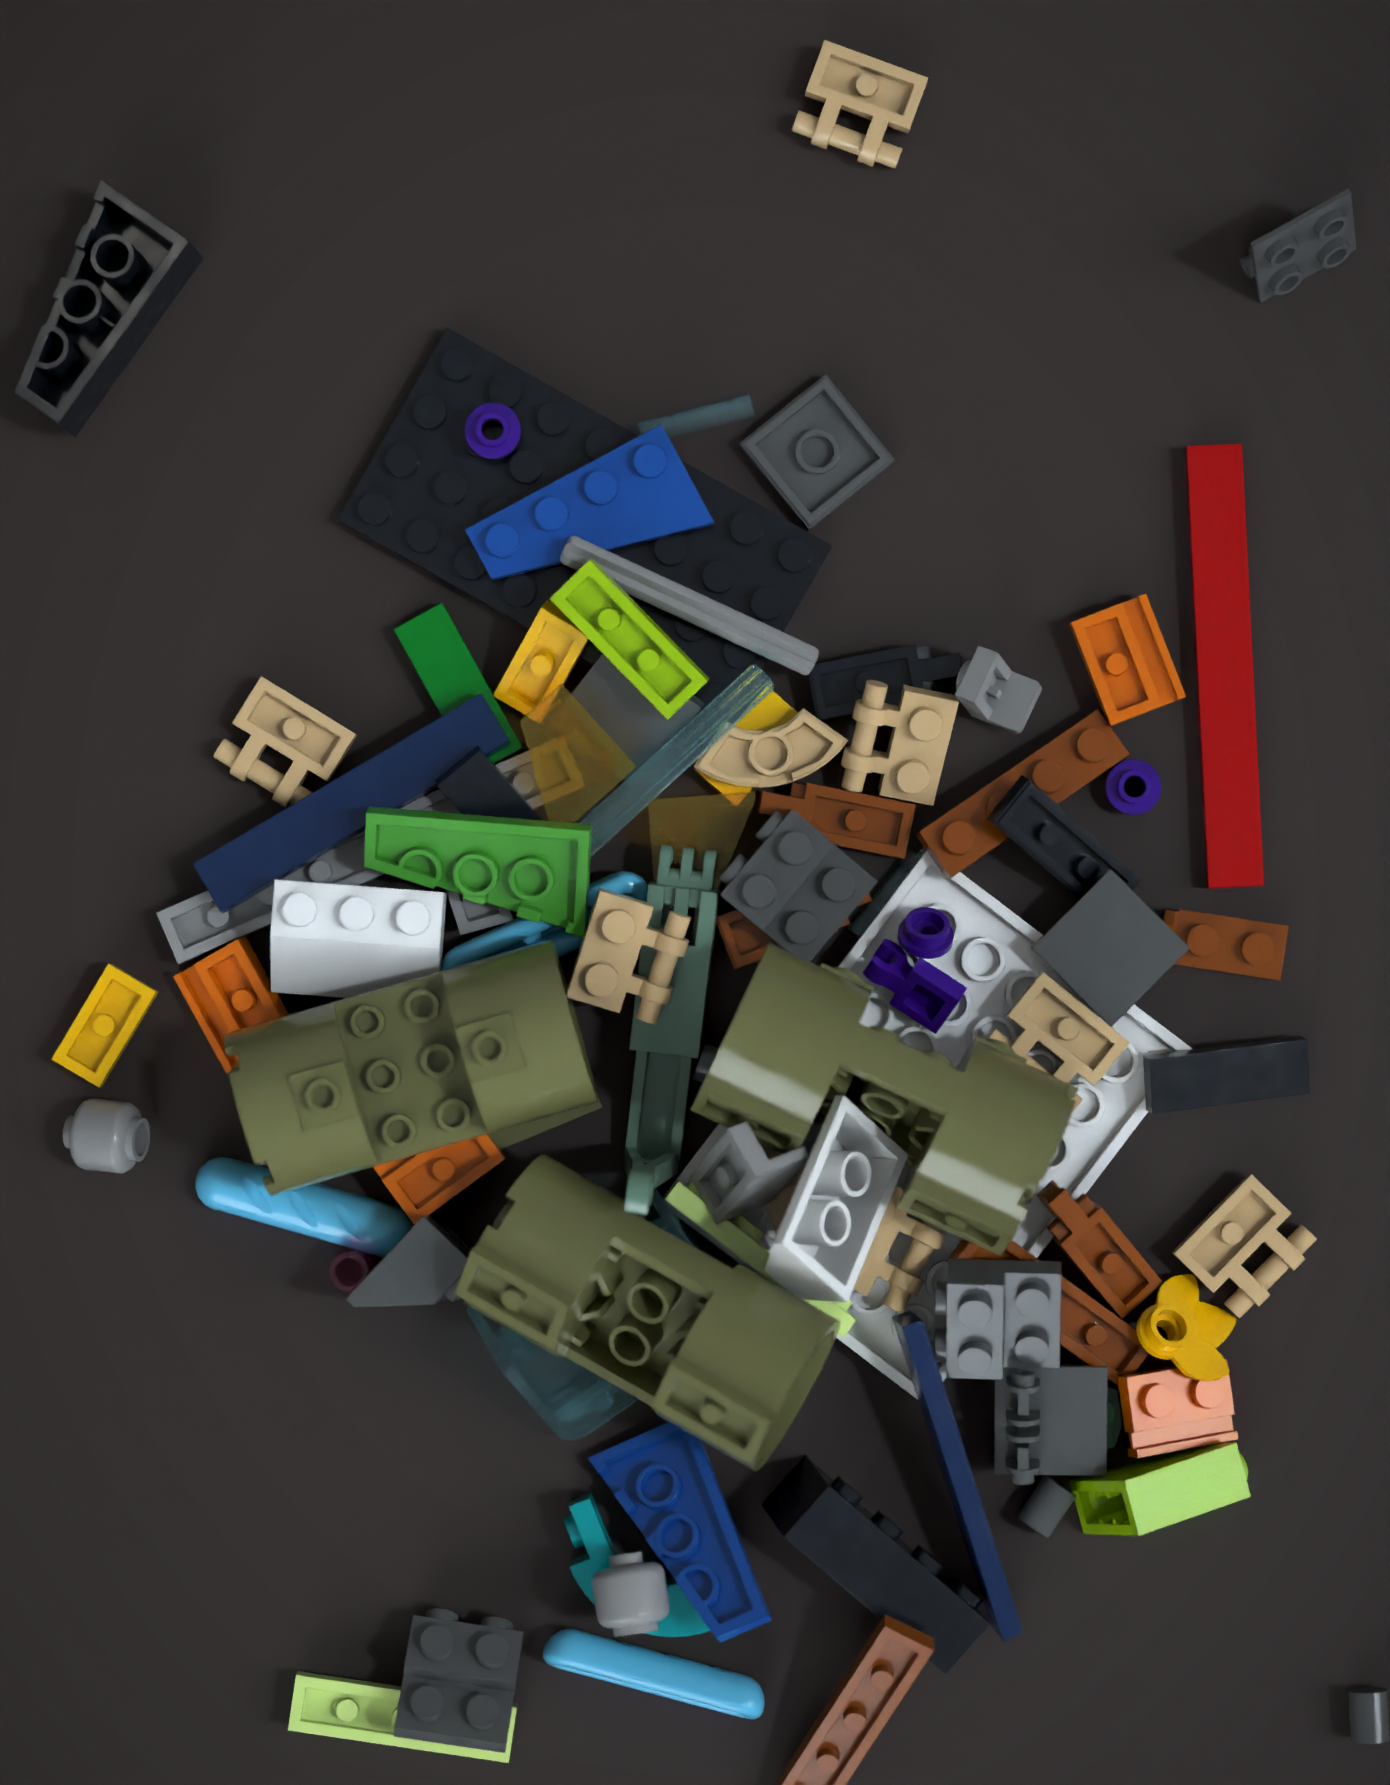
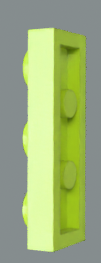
M593 558L589 559L550 598L667 720L710 679Z

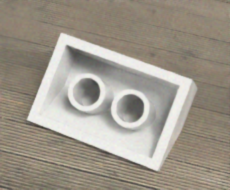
M274 880L270 932L271 992L349 998L441 971L447 894L433 891Z
M835 1095L775 1237L765 1268V1272L787 1291L802 1300L849 1301L908 1157V1154L844 1095Z

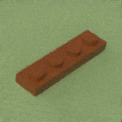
M1097 709L922 829L916 836L948 881L1009 839L986 818L1021 775L1031 780L1055 803L1060 804L1125 759L1129 752Z
M963 1238L948 1258L1041 1261L1013 1240L1001 1256ZM1061 1276L1060 1344L1090 1366H1108V1379L1118 1385L1117 1376L1134 1374L1149 1353L1140 1344L1136 1329Z
M884 1614L777 1779L776 1785H846L934 1652V1638Z

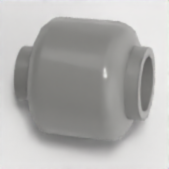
M91 1098L80 1104L74 1116L70 1115L66 1119L63 1128V1143L66 1148L70 1149L71 1157L78 1167L90 1171L122 1174L131 1170L136 1162H140L145 1158L150 1144V1126L147 1119L142 1117L139 1109L129 1102Z
M642 1551L608 1556L610 1568L601 1569L592 1577L596 1615L599 1624L605 1628H613L614 1637L659 1630L658 1621L666 1618L670 1611L663 1567L656 1562H643Z

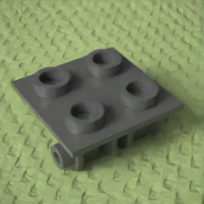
M1349 188L1250 243L1251 247L1246 249L1247 256L1239 261L1249 279L1255 276L1258 300L1261 303L1274 295H1285L1291 292L1303 279L1322 268H1333L1341 264L1351 252L1357 249L1352 195Z
M1060 1365V1368L1003 1367V1380L995 1379L994 1474L1011 1475V1482L1018 1485L1034 1483V1475L1106 1476L1108 1366Z

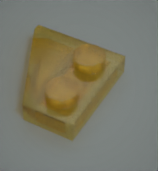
M562 683L520 720L548 821L576 823L637 768L636 764Z
M755 791L648 799L654 881H657L661 845L666 844L673 845L674 849L671 868L681 869L684 847L695 848L693 867L695 871H703L702 862L706 850L717 851L713 888L719 889L722 883L719 878L729 866L755 803Z

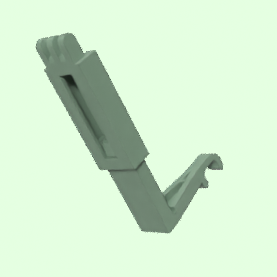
M662 844L657 881H651L648 884L646 902L652 903L654 906L648 926L664 930L671 905H674L675 912L684 915L688 914V907L695 908L691 945H688L684 957H678L669 984L674 990L669 1005L662 1006L657 1024H650L636 1018L641 997L635 995L629 1050L636 1051L623 1163V1168L628 1177L625 1212L648 1215L649 1206H652L654 1189L676 1176L680 1171L693 1058H699L702 1048L720 889L713 888L717 862V851L706 850L702 862L703 871L693 870L695 848H683L681 869L671 868L674 858L673 845ZM641 945L638 975L649 977L657 952L656 949Z

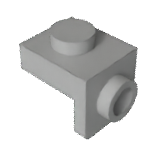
M978 645L972 660H967L958 673L955 696L972 717L1019 734L1026 725L1042 691V686L1034 679L1011 671L999 653Z

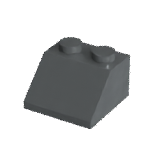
M436 1214L423 1216L346 1300L353 1307L434 1305L446 1298L453 1303L456 1299H460L454 1292L472 1248Z

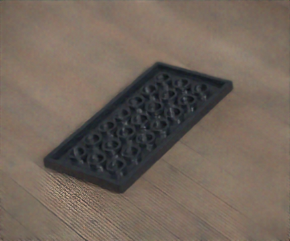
M447 328L337 520L529 629L543 604L547 600L553 603L550 598L577 570L561 563L492 581L465 529L639 436ZM486 403H500L509 407L516 414L520 422L521 437L517 447L509 455L500 459H487L479 456L471 449L466 440L465 425L469 415L477 407ZM495 420L488 421L482 429L483 436L489 440H496L503 433V425ZM682 461L708 509L714 525L671 534L668 537L648 542H639L616 548L609 552L784 632L830 552L832 545ZM629 595L710 678L694 694L705 704L691 722L714 735L718 733L725 721L732 724L768 658ZM588 640L579 658L593 666L603 653Z

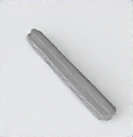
M570 536L565 543L560 555V561L566 566L578 571L589 559L593 558L627 594L802 675H809L815 666L819 651L816 647L577 536Z

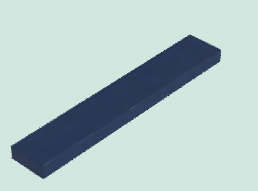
M481 693L193 863L217 907L224 914L273 885L274 880L285 878L363 832L366 824V812L369 807L401 809L437 788L435 780L477 745L489 757L510 745L511 742Z
M911 1311L893 1316L892 1320L991 1627L1003 1641L1022 1635L1021 1631L1023 1629L924 1321Z

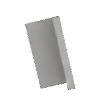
M746 1121L727 1129L690 1175V1178L717 1225L773 1201L810 1156L805 1147H800L768 1160Z

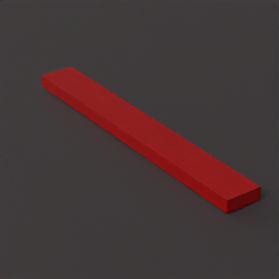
M1242 443L1186 446L1185 468L1206 889L1264 886Z

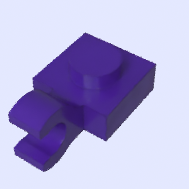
M884 939L874 953V957L863 971V974L871 982L884 986L895 993L889 1003L890 1005L936 1034L961 1000L967 987L921 957L912 967L908 963L903 949L895 942Z

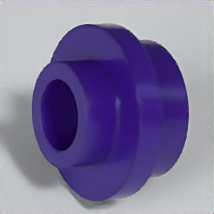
M486 403L477 407L469 415L465 425V436L471 449L479 456L487 459H500L509 455L517 447L521 437V426L516 414L509 407L500 403ZM495 420L503 425L501 437L496 440H489L483 436L482 429L488 421Z
M1136 759L1126 760L1117 764L1108 774L1105 783L1106 796L1110 804L1117 811L1127 815H1139L1149 811L1157 803L1161 794V780L1157 771L1150 764ZM1128 777H1138L1143 782V793L1137 798L1128 796L1124 791V783Z
M929 907L917 908L909 912L900 923L897 934L898 943L904 951L923 959H933L945 955L951 949L954 938L953 929L947 916L941 911Z

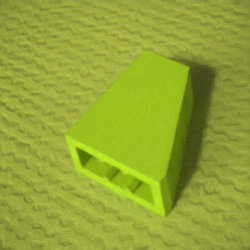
M1216 1443L1179 1450L1108 1469L1106 1476H1082L1070 1480L1072 1492L1076 1495L1075 1503L1083 1533L1092 1535L1140 1536L1251 1497L1247 1483L1248 1467L1245 1459L1239 1453L1237 1443Z

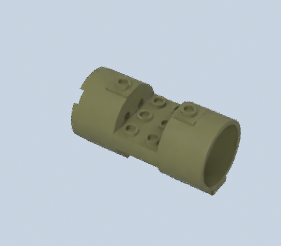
M550 939L225 1033L224 1048L227 1056L237 1054L238 1065L232 1067L229 1077L246 1140L254 1163H259V1165L267 1164L270 1170V1175L263 1177L267 1192L274 1196L599 1102L572 999L567 998L565 994L568 985L553 940Z
M768 943L690 1110L727 1128L747 1121L759 1143L786 1154L800 1148L813 1121L823 1126L835 1095H844L908 1154L905 1165L909 1166L910 1170L897 1208L1001 1256L1013 1240L1028 1210L1029 1205L1025 1204L1026 1199L1030 1200L1040 1180L1043 1181L1074 1109L1076 1100L1071 1098H1074L1078 1087L1027 1064V1059L1015 1054L1009 1045L996 1039H983L976 1035L962 1056L957 1068L952 1067L951 1062L939 1053L928 1050L922 1052L901 1043L898 1036L886 1028L879 1026L867 1027L860 1024L873 987L862 982L856 973L843 967H830L824 963L818 966L772 943Z
M544 1154L536 1158L523 1171L506 1194V1198L510 1201L503 1207L493 1226L487 1225L478 1244L471 1250L454 1294L464 1299L463 1303L558 1358L567 1357L647 1403L655 1409V1413L658 1416L752 1470H759L785 1436L813 1388L833 1347L839 1331L840 1321L740 1264L733 1269L645 1220L644 1214L625 1212V1199Z

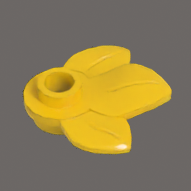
M1193 1274L1177 1275L1169 1278L1159 1287L1155 1305L1146 1309L1137 1321L1136 1331L1140 1344L1149 1354L1156 1358L1171 1359L1184 1375L1195 1380L1216 1381L1224 1378L1230 1372L1225 1359L1216 1348L1227 1339L1237 1319L1217 1306L1199 1301L1198 1283ZM1156 1326L1161 1327L1166 1332L1168 1340L1159 1334Z

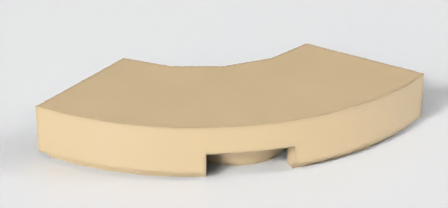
M804 708L788 723L768 731L744 730L725 721L693 768L717 781L746 788L776 787L792 783L816 772L834 758L849 740Z

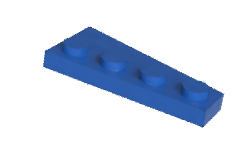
M661 424L465 529L490 578L494 581L561 564L560 555L570 536H577L607 551H613V549L639 542H648L668 537L671 534L714 525V521Z
M667 1422L588 1457L591 1464L604 1479L616 1499L634 1521L648 1544L664 1563L716 1639L720 1642L726 1641L772 1620L702 1440L671 1422Z

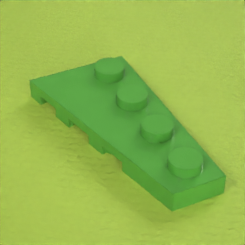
M369 807L366 812L364 867L432 889L437 886L462 894L465 900L485 905V902L517 912L516 916L536 923L542 920L566 928L565 932L583 938L587 927L592 824Z

